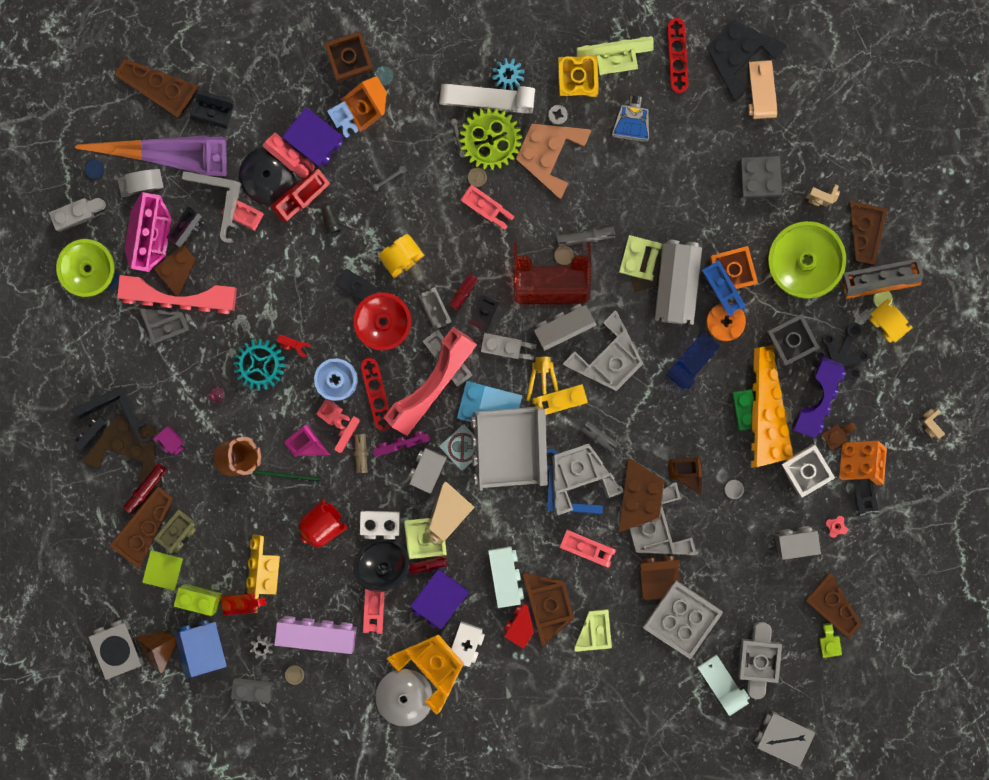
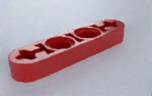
M674 18L670 20L667 26L670 86L673 92L681 94L688 88L686 32L683 20ZM675 22H677L678 26H681L678 30V36L682 35V38L675 37L671 39V36H675V30L671 29ZM675 41L681 42L682 50L674 51L672 43ZM676 60H680L684 64V68L680 71L673 68V63ZM684 73L685 76H681V83H684L685 86H682L681 90H679L678 86H674L678 81V77H673V74L679 75Z
M367 358L363 360L361 370L376 428L386 431L391 426L387 423L386 428H383L382 425L378 424L381 421L380 415L376 416L375 412H382L384 410L388 412L390 410L379 365L375 359ZM368 361L371 364H375L372 371L373 374L378 373V377L366 378V375H370L369 370L364 368ZM371 380L379 381L380 387L378 390L373 391L369 388ZM381 398L384 400L385 405L382 409L374 407L375 399Z

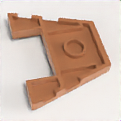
M531 124L516 160L561 199L568 183L550 174L564 142L567 139L585 147L592 130Z

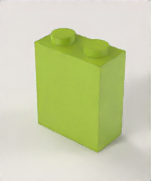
M184 584L178 588L174 607L212 616L218 610L222 593Z

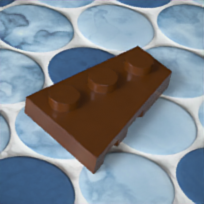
M831 572L825 576L805 599L807 603L848 639L862 625Z

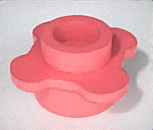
M842 516L826 521L831 537L835 538L838 534L847 533L848 529L844 525V518Z

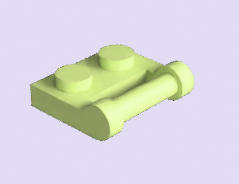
M629 235L619 273L653 281L654 275L652 274L659 249L661 250L662 244ZM647 246L651 247L646 271L643 273L639 271Z

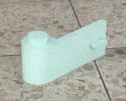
M717 654L698 666L701 674L729 716L749 704L747 700L750 697L744 689L740 691Z

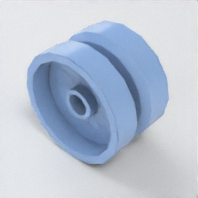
M338 358L328 359L316 369L314 383L318 393L324 398L332 401L344 400L356 390L358 377L357 372L349 362ZM335 376L340 377L339 383L333 382Z

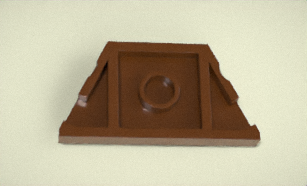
M629 458L619 532H625L628 529L659 520L661 515L665 481Z
M523 573L542 645H545L574 619L566 585L563 580Z

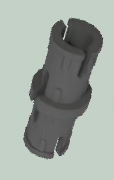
M589 421L586 422V427L583 426L581 429L582 432L594 439V443H599L610 453L615 450L612 446L616 448L619 444L608 437L604 430L600 431Z

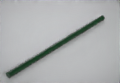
M254 470L252 473L312 481L321 480L320 477Z

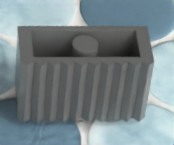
M235 678L232 685L231 699L235 698L240 701L243 699V701H255V703L258 701L263 704L266 702L268 704L272 700L273 683Z

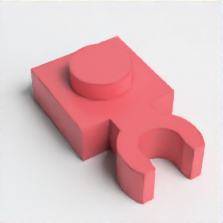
M325 399L316 413L328 424H335L337 428L343 430L345 427L342 426L341 421L343 419L350 421L349 416L340 414L343 409L329 399Z

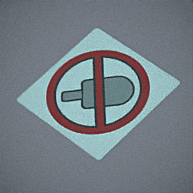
M464 424L440 445V448L461 471L472 462V455H475V449L471 444V437L474 434Z

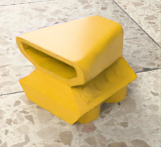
M597 56L558 57L560 96L586 95L597 97Z

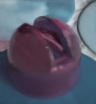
M215 386L210 390L208 397L214 402L221 403L224 399L225 391L222 387L218 389V386Z

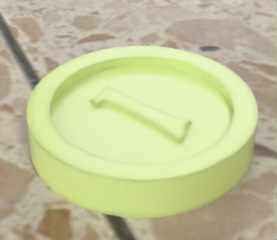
M889 291L877 293L873 296V303L878 307L888 299L890 301L888 305L890 306L893 298Z

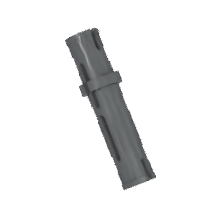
M614 226L599 229L594 227L593 230L557 235L558 246L592 241L596 243L599 242L598 240L615 238Z

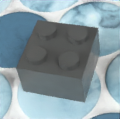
M780 156L750 157L739 160L741 198L779 197L782 195Z
M803 314L797 315L765 332L782 366H786L820 348Z

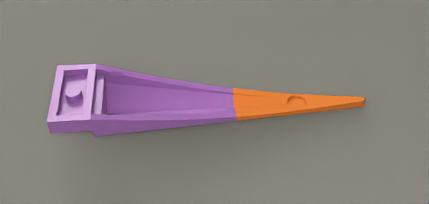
M192 136L77 144L75 146L76 149L148 161L206 176L227 175L226 137Z

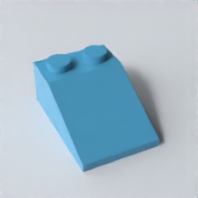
M466 381L457 418L471 422L473 411L519 408L522 395Z

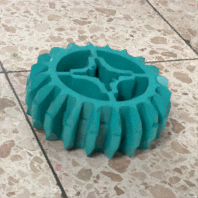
M262 339L258 340V345H256L255 340H251V347L248 343H244L246 350L239 348L238 350L242 355H235V358L240 359V362L233 363V365L240 368L234 370L235 373L241 372L237 379L245 378L242 383L244 386L250 382L249 389H253L256 384L257 391L261 390V385L267 390V383L274 387L273 379L278 382L281 380L277 374L284 375V372L279 370L280 367H286V364H280V361L284 360L285 357H278L282 352L281 349L275 352L274 349L277 345L273 344L269 347V340H266L265 345H263ZM265 349L271 354L260 358L254 350ZM249 354L252 365L245 371L244 363ZM274 359L275 368L270 376L267 365ZM257 360L265 361L264 365H262L264 366L263 370L260 368L255 369V362ZM258 371L265 377V380L256 381L250 378L249 375Z

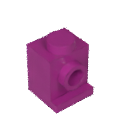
M167 426L153 438L155 442H161L159 445L166 453L170 452L174 456L184 449L182 445L185 442L170 426Z

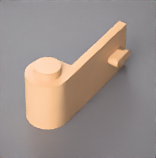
M772 60L749 62L752 104H748L749 116L752 115L753 119L776 118L777 102Z

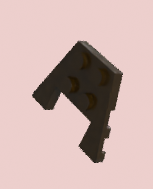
M118 414L83 460L84 464L100 468L106 450L141 461L143 465L137 482L143 483L155 467L156 442L153 439L149 443L140 442L128 418ZM146 423L145 427L140 428L142 438L145 439L147 436L155 438L156 427Z

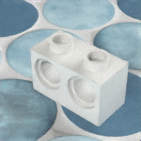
M361 511L360 535H364L365 539H376V535H384V539H395V536H399L400 512ZM367 520L375 522L376 527L374 530H368L365 527ZM385 521H393L395 523L394 530H386L384 527Z

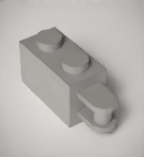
M83 198L51 211L49 215L55 230L62 232L96 218L94 213L104 210L106 203L100 198H95L91 201Z

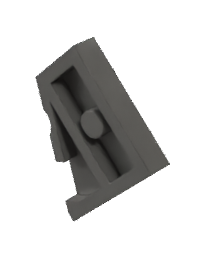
M140 309L153 344L190 331L182 312Z

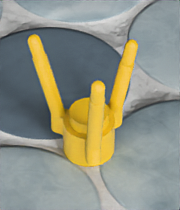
M535 357V363H532V373L526 401H530L536 370L537 373L542 374L543 395L546 394V373H549V370L554 390L558 391L553 362H551L550 357Z

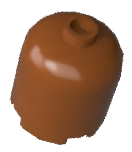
M248 437L224 441L214 451V465L221 474L226 476L252 474L261 462L260 448L256 447L255 443L252 442L253 440Z

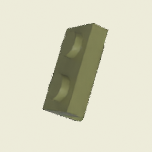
M178 509L154 539L167 549L169 554L177 553L184 545L182 541L194 534L196 531L194 527L197 523Z

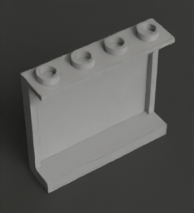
M540 406L473 411L471 428H474V436L471 437V444L475 449V455H472V465L475 466L473 485H476V488L483 491V488L526 484L548 485L546 414L544 408Z

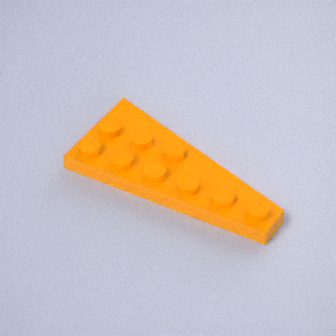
M772 345L754 348L756 383L753 384V391H756V401H753L752 431L755 434V443H752L751 451H754V461H751V468L788 460L793 457Z

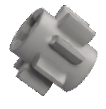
M259 635L257 636V642L251 641L254 648L250 652L256 653V659L259 655L266 659V653H273L270 646L274 643L267 641L268 636L265 639H261ZM260 643L262 645H266L264 652H262L261 649L258 650L257 648L260 645Z

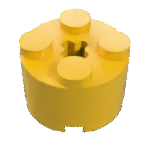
M409 234L397 239L393 245L386 247L378 255L393 278L403 272L402 269L407 271L415 265L414 261L417 262L425 256Z
M886 299L870 313L871 317L869 320L875 327L883 329L881 334L888 342L891 343L893 341L896 343L913 327L910 324L906 326L908 323L907 319L895 306H892V304L889 306L890 301Z

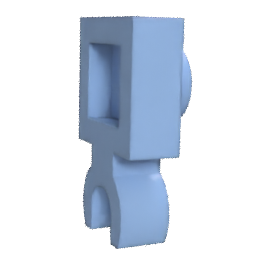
M345 101L327 111L337 128L341 125L343 126V134L346 138L350 136L348 128H352L355 133L358 132L357 125L350 121L354 116Z

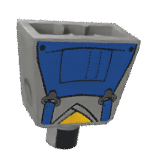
M630 96L629 106L621 105L611 137L648 142V109L640 108L642 97Z

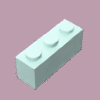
M511 546L489 550L498 608L520 605V600L524 599L522 588H518L517 581L521 579L519 569H515L514 562L517 561L516 550H512Z

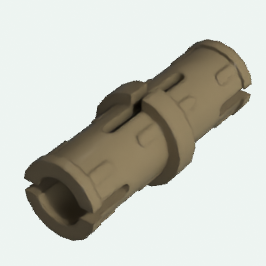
M366 434L354 435L355 452H353V455L356 457V473H368L367 455H369V451L366 448Z

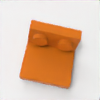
M879 441L843 443L839 478L841 480L870 479L876 485H884L887 448Z

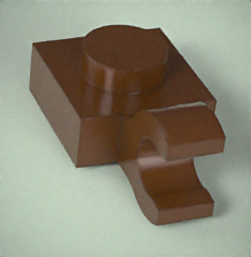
M853 422L848 423L842 428L836 424L821 435L829 448L834 450L848 441L845 435L857 428Z

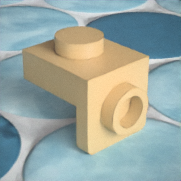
M939 409L928 410L923 415L924 419L921 421L926 427L925 432L931 438L935 437V439H940L945 435L933 421L941 413Z

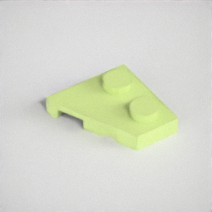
M608 609L589 611L575 645V652L612 648Z

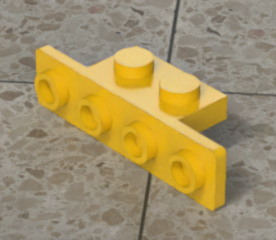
M253 534L250 541L251 556L248 561L247 593H254L255 598H258L259 594H276L280 556L262 555L264 536Z

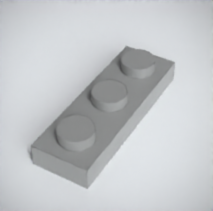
M436 330L423 340L437 361L441 351V342L444 339L439 330ZM463 363L451 379L458 387L473 375Z

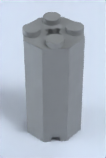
M668 240L662 245L654 321H659V318H662L661 322L684 324L688 321V325H693L702 248L698 247L699 243L687 242L686 245L679 244L680 241Z

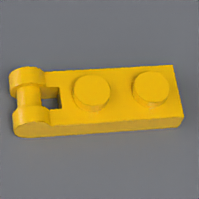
M583 384L531 399L532 405L534 404L535 407L541 406L543 408L542 402H548L549 408L545 409L546 415L588 403Z

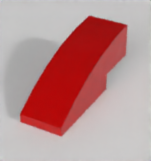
M317 169L289 189L270 208L281 221H288L300 209H304L330 183L322 172Z

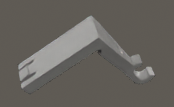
M183 171L182 179L186 181L230 189L226 194L220 238L224 242L232 243L233 240L231 238H226V231L229 226L233 228L237 226L232 223L241 183Z

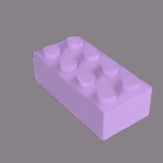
M284 616V618L277 622L275 646L352 654L354 651L357 627H352V623L341 622L340 625H334V621L322 620L321 623L314 622L315 619L303 618V620L298 621L295 620L296 617Z

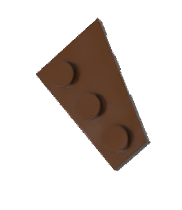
M850 201L856 262L875 265L888 209Z

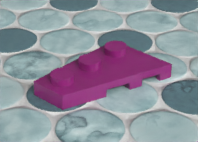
M424 431L413 433V438L406 439L403 436L394 439L395 443L387 445V442L377 444V449H373L374 457L430 441L429 433L424 434Z

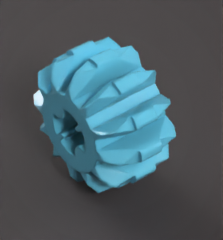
M505 58L504 65L497 62V66L500 69L493 68V72L498 75L492 76V79L499 80L496 83L497 87L503 84L502 90H506V86H509V90L513 91V84L518 88L520 84L517 81H524V78L518 75H522L525 72L524 70H518L521 67L520 63L514 66L515 59H512L511 63L508 64ZM506 71L513 72L511 79H507V76L504 78L503 75L506 74Z

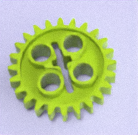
M488 107L485 113L482 108H480L479 115L473 112V119L467 117L469 124L463 123L462 126L466 130H461L460 134L465 137L460 138V142L465 143L461 146V150L467 149L464 156L471 155L470 163L476 160V167L482 163L484 169H486L487 165H490L493 170L494 164L501 168V162L508 165V158L514 160L512 153H519V150L515 147L521 146V142L517 140L521 139L522 135L516 134L520 131V127H514L517 124V120L510 121L512 118L511 114L506 117L505 110L498 113V107H496L494 112H491L490 107ZM494 122H499L502 128L496 131L492 129L491 125ZM476 128H481L484 134L478 137L474 135L473 131ZM503 132H507V135L497 136L502 134ZM491 134L492 137H495L494 142L486 140L488 139V135ZM485 140L477 145L474 144L476 141ZM505 140L508 146L502 149L498 147V142ZM482 146H487L490 152L484 155L480 153L479 149Z

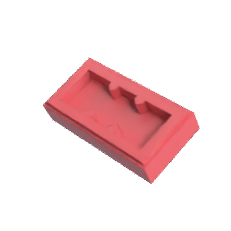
M237 200L233 220L255 231L264 214Z
M353 416L349 425L344 430L341 429L338 435L341 438L334 450L339 453L343 452L360 423L359 418Z

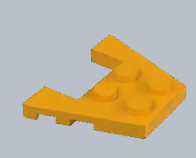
M439 635L387 658L397 671H400L412 660L432 682L437 690L425 703L436 715L441 712L464 664Z

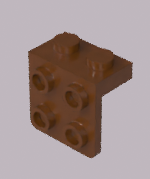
M664 556L663 560H655L654 557L644 558V562H639L642 596L645 600L662 599L674 580L680 582V563L678 558L674 559V556Z

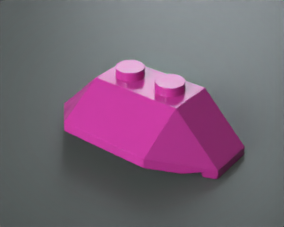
M141 192L130 211L125 243V253L129 269L149 272L152 267L166 256L168 244L166 236L170 232L172 218L160 195Z

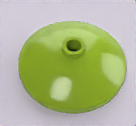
M80 239L68 244L61 251L57 260L56 271L60 283L67 291L77 296L90 297L103 292L109 286L114 276L115 265L111 253L104 245L94 240ZM87 265L91 267L90 272L85 271Z

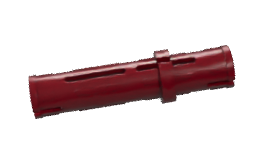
M157 463L138 489L132 492L133 495L123 506L127 512L133 514L137 507L147 499L148 493L167 472L164 465Z

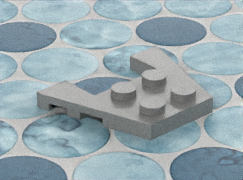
M614 311L603 324L617 338L590 365L576 352L563 365L617 391L643 365V362L617 311Z
M589 444L552 456L555 516L573 510L567 491L600 480L606 498L624 493L623 488L619 487L614 480V476L607 471L603 462Z
M676 482L664 489L662 504L681 499ZM661 507L659 520L630 529L635 551L638 553L697 554L692 537L672 542L663 507Z

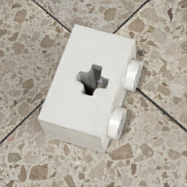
M461 621L451 649L463 661V665L470 667L471 662L474 664L476 662L478 652H475L477 645L482 644L485 634H482V628ZM467 640H470L472 647L464 649L462 642L466 643Z

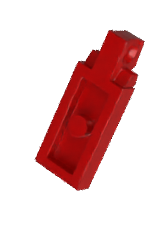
M254 593L222 596L223 616L257 612V607L266 605L265 597L255 598Z

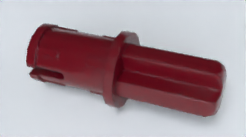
M468 274L460 288L457 287L458 291L448 305L459 311L465 299L470 297L469 293L478 281L477 277Z
M445 555L430 559L427 557L423 561L410 563V573L412 575L426 571L430 573L434 569L448 567L446 563L447 558Z

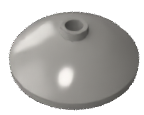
M394 670L380 681L376 690V705L380 714L388 722L397 726H411L422 721L429 713L431 708L425 701L433 694L432 688L428 680L415 670ZM406 696L407 701L401 702L400 697Z

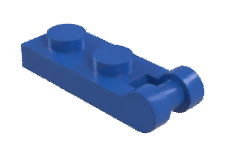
M719 260L702 270L729 317L734 315V312L738 309L746 308ZM733 297L735 303L729 305L727 300Z

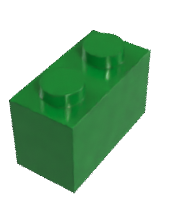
M752 389L732 392L731 397L737 430L752 429L754 401Z

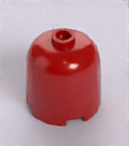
M325 499L321 500L307 512L298 523L301 533L299 537L304 544L309 543L316 548L326 545L347 529V524H342L339 519L342 517L341 514L331 503L325 504Z

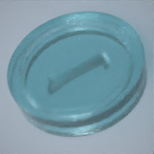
M386 66L379 67L374 74V77L377 76L383 86L389 85L394 78L392 70Z

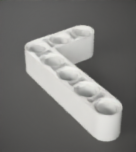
M441 84L439 104L487 109L490 107L491 110H495L498 107V111L505 110L507 112L531 114L533 113L535 88L520 86L517 91Z

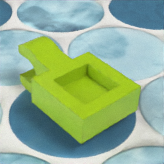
M831 623L823 624L825 637L819 638L822 657L842 655L839 635L833 636V626Z

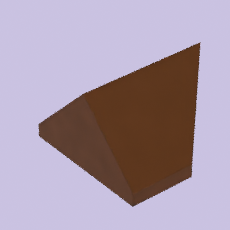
M701 458L669 459L670 478L677 480L701 495Z
M168 631L134 637L149 664L158 672L163 673L176 645L175 636Z

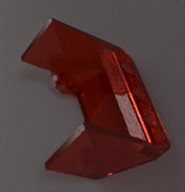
M587 242L586 255L573 257L571 259V266H532L531 258L517 256V243H513L514 301L518 304H584L588 302L591 295V242Z

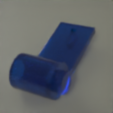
M703 331L666 373V376L682 390L685 388L689 390L696 382L694 380L696 374L721 346Z

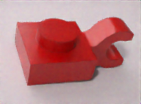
M280 334L277 342L281 343L280 347L290 351L292 347L296 348L300 356L307 357V354L302 352V348L304 346L310 348L311 345L309 343H302Z

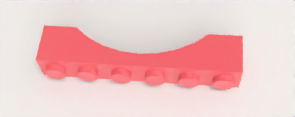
M120 275L117 298L123 299L122 303L134 304L135 300L142 301L141 305L153 306L154 302L161 303L160 307L172 308L173 304L180 305L179 309L191 310L192 306L199 307V311L210 312L211 308L218 309V313L229 314V311L235 310L237 288L215 285L197 295L175 297L155 290L140 277Z
M452 327L441 342L439 359L430 377L413 394L395 402L384 416V419L392 428L408 436L477 346L469 336Z

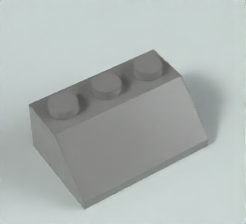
M581 304L570 308V313L564 315L562 312L553 316L554 321L547 324L545 320L536 325L537 329L534 330V333L543 351L597 325L586 305L581 306Z

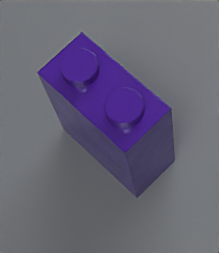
M307 107L282 137L318 167L325 166L332 158L330 154L333 150L337 151L343 144V136Z
M438 568L410 607L413 608L412 612L420 618L424 616L428 619L427 623L431 627L442 629L467 596L469 590Z

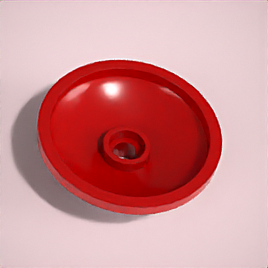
M372 294L361 301L355 311V332L358 338L372 349H393L399 346L410 332V311L406 304L393 294ZM382 318H385L387 320V323L384 326L380 325V320Z

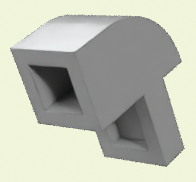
M160 169L133 172L118 178L121 197H129L141 192H152L164 188Z

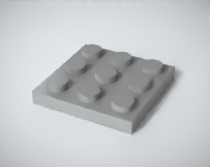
M674 580L643 625V628L691 659L723 611L677 580Z

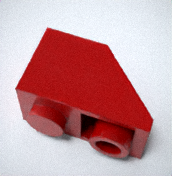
M525 602L522 606H517L513 613L515 615L512 622L508 621L503 629L505 631L504 637L523 649L534 633L528 604Z

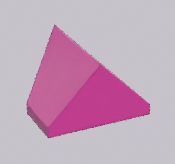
M308 424L284 442L294 457L330 455Z

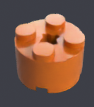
M721 303L712 307L705 319L708 333L718 341L736 339L742 334L746 325V318L742 310L738 309L734 312V315L729 317ZM725 317L730 321V324L726 327L721 323V320Z

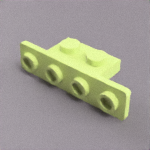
M640 37L638 39L621 40L592 46L585 45L577 48V57L597 56L600 75L638 69L635 53L653 51V37Z

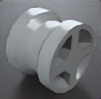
M554 105L549 110L548 118L553 125L559 126L565 123L568 113L562 105Z

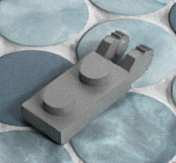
M484 333L481 352L515 359L534 360V356L530 354H520V348L523 346L529 349H536L537 344Z

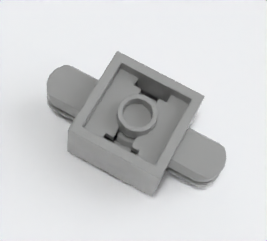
M758 622L754 625L752 639L741 638L737 677L742 680H748L747 692L753 699H761L765 696L767 682H779L782 644L771 641L772 629L766 622Z

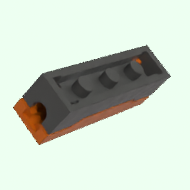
M918 258L846 272L843 274L841 283L846 299L921 285L924 274Z

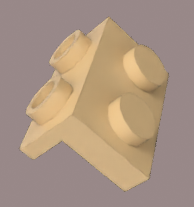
M833 185L828 193L813 187L808 190L805 198L809 199V203L812 205L827 207L837 201L840 191H837L839 186Z

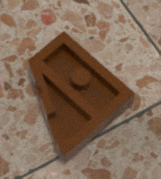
M183 244L157 265L154 270L173 293L179 297L196 262V258Z

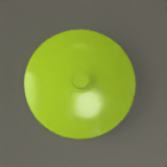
M799 222L785 228L773 241L769 252V268L774 281L784 292L802 299L817 298L833 290L842 279L846 268V252L839 236L829 227L817 222Z

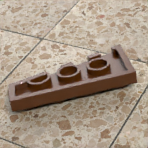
M127 59L123 60L114 73L116 77L177 118L180 117L200 87L199 85L189 83Z
M158 486L109 546L140 569L173 497Z

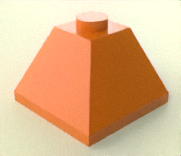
M376 76L363 81L341 99L342 102H346L354 116L352 120L357 125L359 132L365 130L384 115L387 92Z

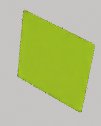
M151 550L143 583L175 591L183 558Z

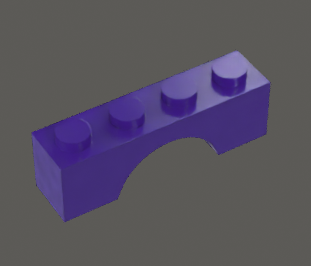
M821 356L814 373L815 378L823 386L822 397L814 406L800 409L793 425L794 431L816 438L817 434L822 433L824 428L823 419L825 416L828 417L832 407L830 402L832 398H836L839 391L837 385L839 381H843L846 374L842 363Z

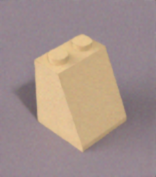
M447 482L438 489L425 532L428 535L427 539L434 545L436 543L438 545L442 544L474 509V506Z

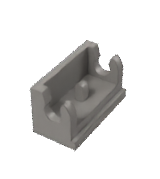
M436 287L419 295L434 330L452 323Z

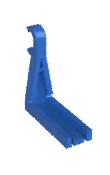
M547 449V454H548V453H552L553 455L558 454V453H557L555 450H553V449ZM547 465V470H549L547 511H554L553 465ZM571 504L573 510L570 512L595 515L603 513V506Z

